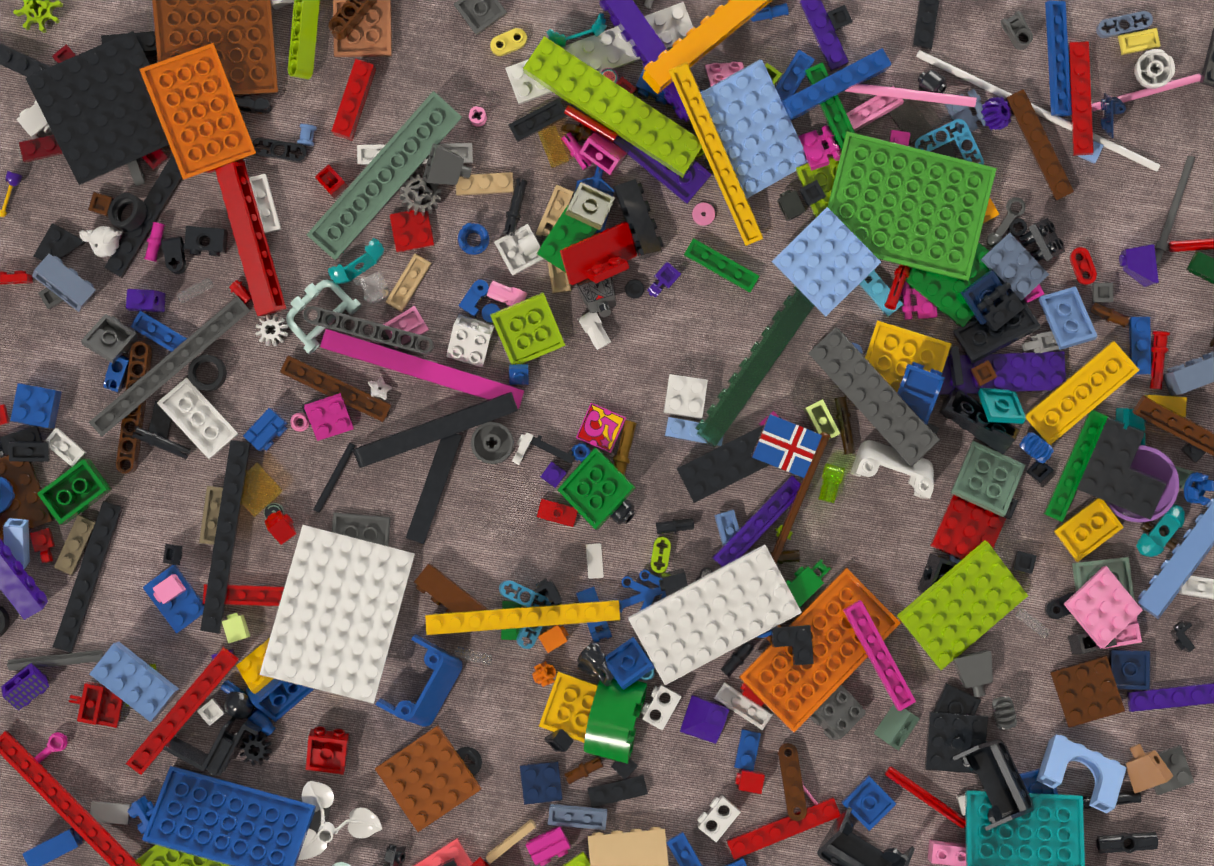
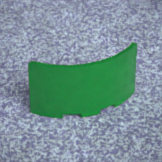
M614 676L610 686H605L599 681L587 723L584 752L628 764L634 747L637 729L634 728L635 722L640 717L646 699L647 683L635 681L623 690Z

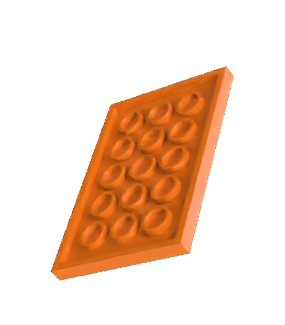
M214 43L140 69L183 180L256 154Z

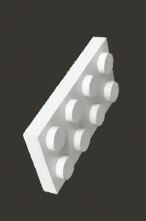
M187 378L157 402L209 460L238 436L234 428Z

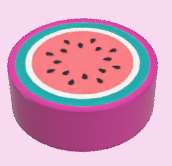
M606 68L601 71L602 75L617 83L618 74L615 70Z

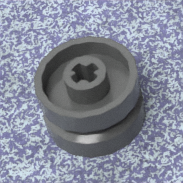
M484 423L476 428L472 434V452L477 459L484 463H502L513 452V435L507 427L500 423ZM491 440L497 442V444L494 445V447H491L489 445V442Z

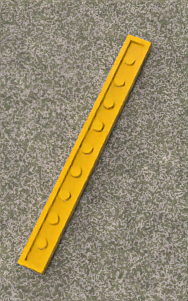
M686 62L670 69L671 78L745 246L763 239V235L688 63Z
M619 600L425 615L427 635L620 620Z

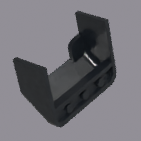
M1001 739L977 745L953 757L954 761L963 758L965 768L977 772L992 807L989 808L988 819L992 824L985 827L986 831L1034 811L1032 799L1006 744Z
M848 807L835 820L817 851L819 858L832 866H909L915 848L913 846L910 847L904 854L896 848H888L884 852L852 833L854 825L848 819L852 808Z

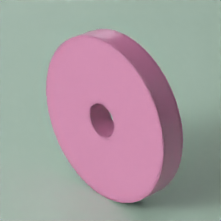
M708 203L697 204L692 212L693 220L701 226L709 225L715 218L714 208ZM705 212L706 216H702L701 213Z

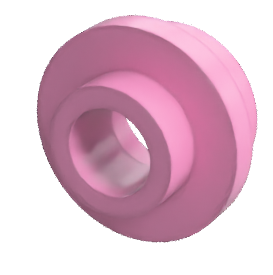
M296 413L290 420L291 427L298 432L305 431L310 425L309 419L304 413ZM300 418L304 421L303 425L301 426L297 424V421Z

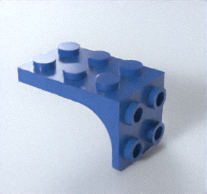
M912 362V365L907 364L906 371L897 393L927 425L945 378L941 377L942 372L934 369L928 372L923 370V365Z

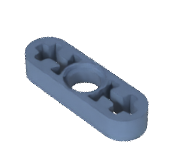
M1141 11L1104 19L1097 25L1096 32L1101 38H1109L1145 30L1152 24L1153 17L1149 12ZM1141 16L1143 17V19H1147V22L1144 25L1143 22H1139L1134 25V21H1138L1141 18ZM1121 20L1129 22L1127 30L1120 27L1119 23ZM1115 22V28L1110 29L1107 33L1105 30L1102 31L1104 24L1106 27H1111Z

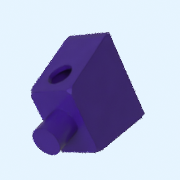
M127 289L126 309L128 311L165 312L166 293L156 290Z

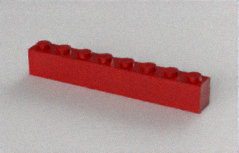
M231 162L215 170L217 180L221 188L257 317L266 316L267 314L272 315L285 310L286 305L245 162Z

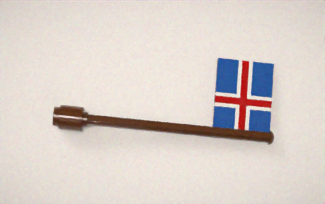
M769 414L751 457L803 477L771 553L775 564H777L831 436L826 432L818 434Z

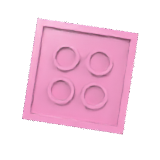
M1103 566L1064 603L1066 608L1100 649L1105 648L1143 611L1107 566Z

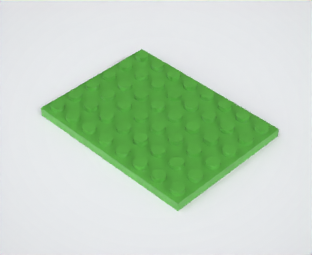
M847 131L828 208L878 259L969 281L997 168Z

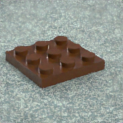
M1106 655L1050 672L1069 728L1125 712Z

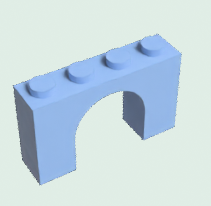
M9 518L3 526L4 544L10 548L13 556L17 561L21 562L23 569H25L30 562L29 520Z
M1056 734L1048 741L1036 781L1054 789L1062 783L1067 764L1071 761L1080 762L1090 769L1095 780L1089 806L1106 814L1115 809L1127 767L1121 765L1116 760L1104 757L1099 752L1086 749L1082 744L1071 742L1065 736Z

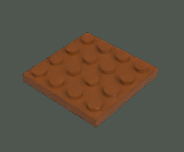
M439 725L375 768L417 832L482 789Z

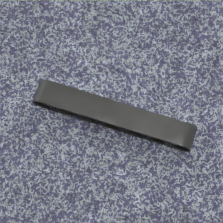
M309 306L303 312V317L307 322L421 354H429L434 349V342L423 335L315 306ZM312 310H316L318 313L315 320L309 319V313ZM331 315L336 317L334 325H329L327 322L328 317ZM349 320L355 322L353 330L346 329V323ZM372 325L374 332L368 336L365 334L364 329L366 326ZM386 330L392 332V338L388 341L383 339V333ZM409 335L411 342L409 345L404 346L401 339L403 336ZM423 340H428L430 343L429 349L421 350L420 343Z

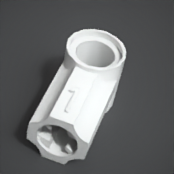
M588 312L577 318L597 350L611 343L597 313Z

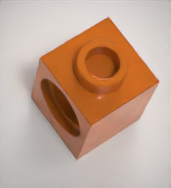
M555 625L541 633L538 638L547 653L566 643L569 634L564 626Z

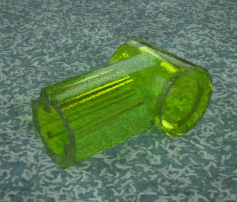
M829 463L825 464L818 500L835 503L839 484L843 480L844 467Z

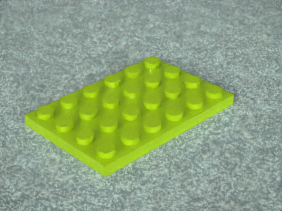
M983 541L901 611L897 617L935 665L942 670L953 661V658L958 657L1027 598L1028 595L987 541Z

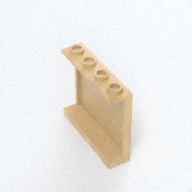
M652 827L649 831L632 829L628 833L612 831L611 834L607 835L598 832L588 836L590 866H669L665 829H661V827Z

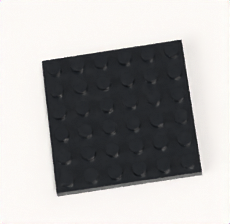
M134 31L25 78L79 186L169 145L140 72L141 68L147 67L150 64Z

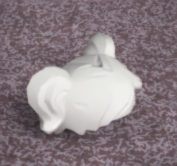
M100 226L95 230H81L79 235L82 241L89 242L95 255L107 257L113 255L116 249L119 248V239L123 231H119L112 226Z

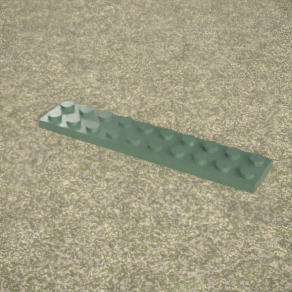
M433 91L306 235L336 261L430 154L432 144L439 145L463 117Z

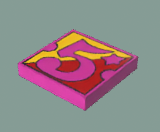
M590 403L576 438L611 453L626 417Z

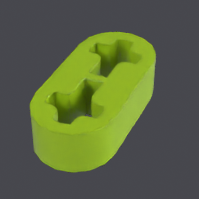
M665 537L657 538L653 544L651 568L656 573L665 572L668 567L671 543ZM661 540H665V544H668L667 548L663 549V554H659L660 548L657 547V543H660ZM662 556V563H665V566L657 570L654 562H658V557Z

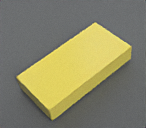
M1157 28L1118 36L1122 55L1155 49L1161 46Z

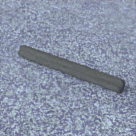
M102 650L10 659L8 660L7 667L10 671L23 670L30 663L37 668L99 662L104 654Z

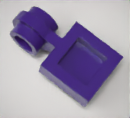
M666 262L654 276L659 283L656 284L654 282L648 288L649 295L656 298L663 290L661 285L663 284L669 289L681 273Z

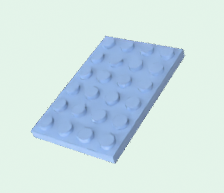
M759 59L700 92L746 198L795 172L797 167L808 163L801 141L762 60Z

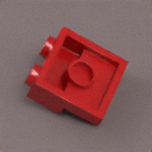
M317 726L314 729L311 728L308 735L306 770L344 775L349 733H345L343 729L327 731L322 726Z

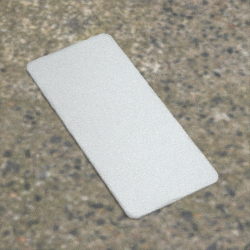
M587 544L588 578H603L601 544Z

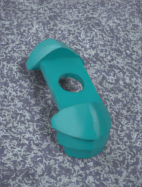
M599 13L590 30L568 37L564 34L560 35L552 29H549L546 33L549 40L560 47H565L566 41L591 33L596 37L599 36L608 25H605L606 19L604 14Z
M372 238L368 246H365V254L345 267L339 264L337 267L328 268L331 280H334L336 284L350 282L377 264L385 252L383 244L379 240ZM358 263H364L361 269H355Z
M1173 504L1148 535L1145 533L1141 535L1136 545L1140 554L1154 557L1164 551V546L1178 528H1182L1184 524L1185 511L1183 507ZM1162 525H1166L1169 528L1167 536H1161L1159 533V528Z

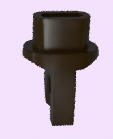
M581 123L578 126L566 124L561 127V131L575 134L577 141H581V139L587 140L591 136L592 130Z

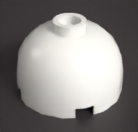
M1152 49L1146 51L1138 58L1134 74L1136 80L1142 86L1150 89L1160 88L1166 85L1173 77L1175 64L1173 58L1164 53L1165 51Z

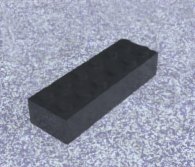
M764 425L677 468L693 503L770 465L751 457Z

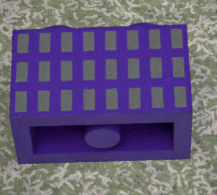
M30 663L2 685L1 690L3 698L19 711L24 706L29 705L39 694L44 693L49 684L47 676Z

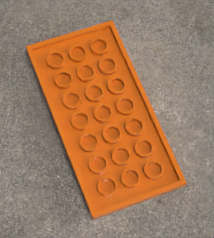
M845 568L788 626L811 625L814 664L793 665L792 646L772 647L771 643L739 676L793 733L868 657L843 609L861 600L883 641L901 623L848 568Z

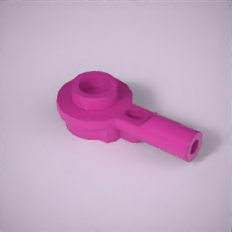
M61 732L52 734L49 737L47 747L35 759L40 763L52 752L64 750L68 744L66 735Z

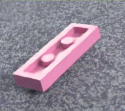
M877 95L846 114L856 132L903 104L904 100L902 98Z

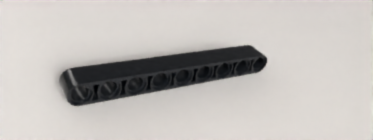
M512 392L357 447L352 451L359 468L509 415L518 411Z

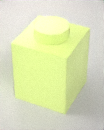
M238 613L227 615V620L222 621L228 644L250 637L244 614L238 616Z

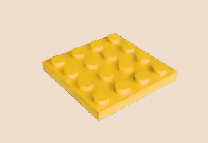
M877 320L865 358L898 392L907 364L912 365V362L923 365V370L928 372L931 369L943 372L952 343Z

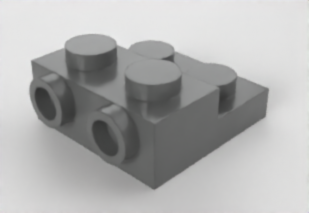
M105 314L81 340V343L114 364L122 353L126 354L138 339L137 333L132 327H126L117 318Z

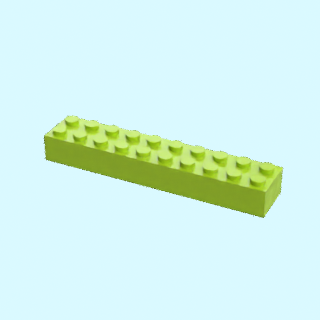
M545 36L523 67L524 74L615 132L618 136L682 178L703 149L698 137Z

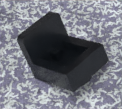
M1180 621L1173 626L1174 630L1170 634L1176 640L1174 644L1179 650L1191 652L1196 647L1184 633L1192 626L1187 621Z

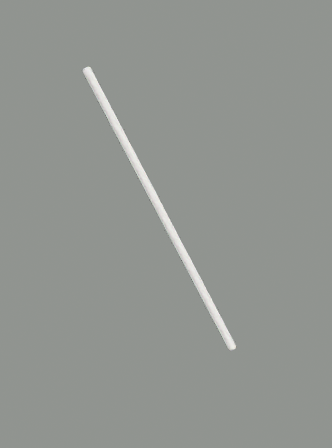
M921 50L916 55L917 58L1005 99L1012 95ZM1031 103L1037 115L1072 131V122L1059 116H1051V112ZM1093 133V141L1156 172L1158 171L1160 164Z

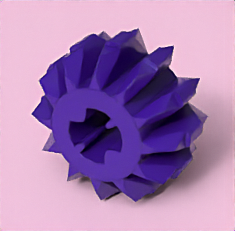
M1003 97L990 98L982 105L983 110L981 113L983 114L985 125L989 126L990 130L1004 129L1011 123L1010 117L1012 114L1010 113L1008 102L1004 101Z

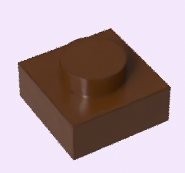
M93 192L88 210L108 217L109 206L114 198Z
M989 360L970 369L979 386L997 378Z

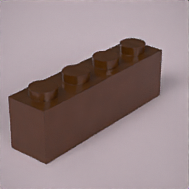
M431 563L427 564L414 581L417 584L416 588L423 594L429 593L434 603L439 606L443 604L447 608V613L489 610Z

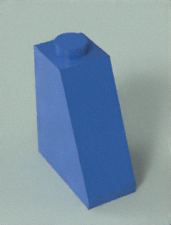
M72 827L32 847L22 855L28 866H42L82 845L83 838Z

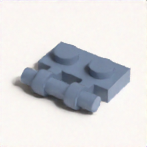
M975 89L968 91L969 97L977 98L974 107L977 112L975 116L972 115L968 106L944 104L951 120H964L970 132L978 129L976 122L979 120L983 127L986 126L983 114L981 113L983 110L980 102L981 97L977 95ZM955 123L956 131L962 133V128H964V125Z

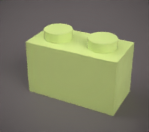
M823 399L803 409L816 433L826 432L831 438L840 434Z

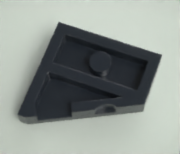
M52 223L36 250L34 257L43 261L50 254L61 259L71 254L80 245L83 246L86 242Z

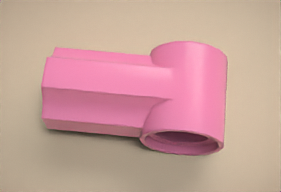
M492 281L487 293L488 297L503 302L508 307L526 300L528 295L525 291L515 287L510 288L495 281Z

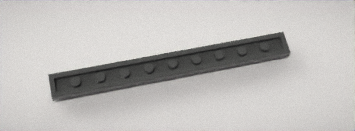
M237 296L89 421L90 425L103 437L250 311L248 307Z

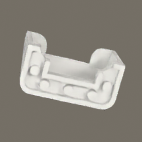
M872 440L861 443L850 474L858 477L861 475L871 477L877 473L879 465L910 475L908 484L914 488V496L922 499L931 498L934 488L933 464L929 460L921 458L913 466H910L893 447Z

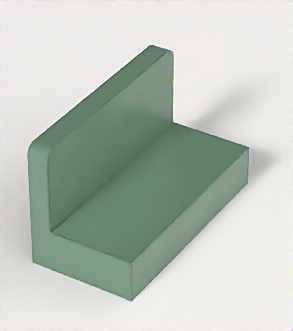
M893 704L874 734L899 751L920 718L906 709L897 711Z

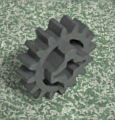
M417 174L415 179L410 176V182L406 181L403 184L404 187L400 188L402 193L400 194V200H403L402 206L408 205L407 211L414 210V215H417L418 211L421 212L422 216L425 215V211L431 214L432 207L437 209V202H441V190L438 189L439 184L427 183L423 178H420L419 174Z

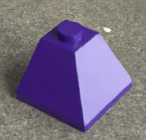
M1154 244L1121 251L1119 263L1120 266H1123L1124 272L1143 287L1159 283Z
M691 695L680 732L716 744L723 730L729 708Z

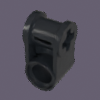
M182 237L162 239L161 245L167 269L178 275L184 273L187 264ZM175 261H178L180 263L177 265V268L173 267V265L176 264Z

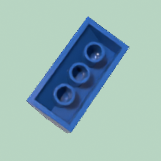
M273 679L256 694L251 692L249 688L246 689V692L253 705L276 722L314 689Z

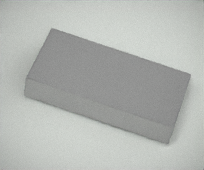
M92 801L90 815L97 822L128 825L130 815L127 811L131 804Z

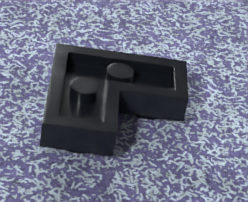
M811 625L771 629L772 647L792 646L793 665L814 664Z

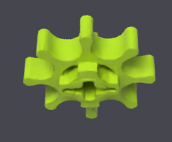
M22 0L24 2L23 8L13 11L18 17L21 15L27 16V20L23 24L26 30H29L33 23H39V30L46 33L45 22L52 19L57 24L60 23V20L54 17L52 12L57 7H63V4L59 0L56 2H50V0Z

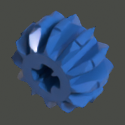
M1029 432L1019 444L1023 451L1039 463H1045L1054 452L1052 446L1035 433Z

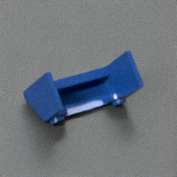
M415 634L411 640L428 649L424 656V662L429 668L434 670L418 701L415 704L409 700H403L396 707L380 698L375 705L402 720L426 727L431 725L463 668V663L457 656Z

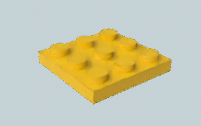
M558 671L539 727L553 732L563 729L572 739L584 743L589 714L598 685Z

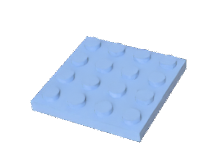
M827 207L772 263L826 317L881 261Z

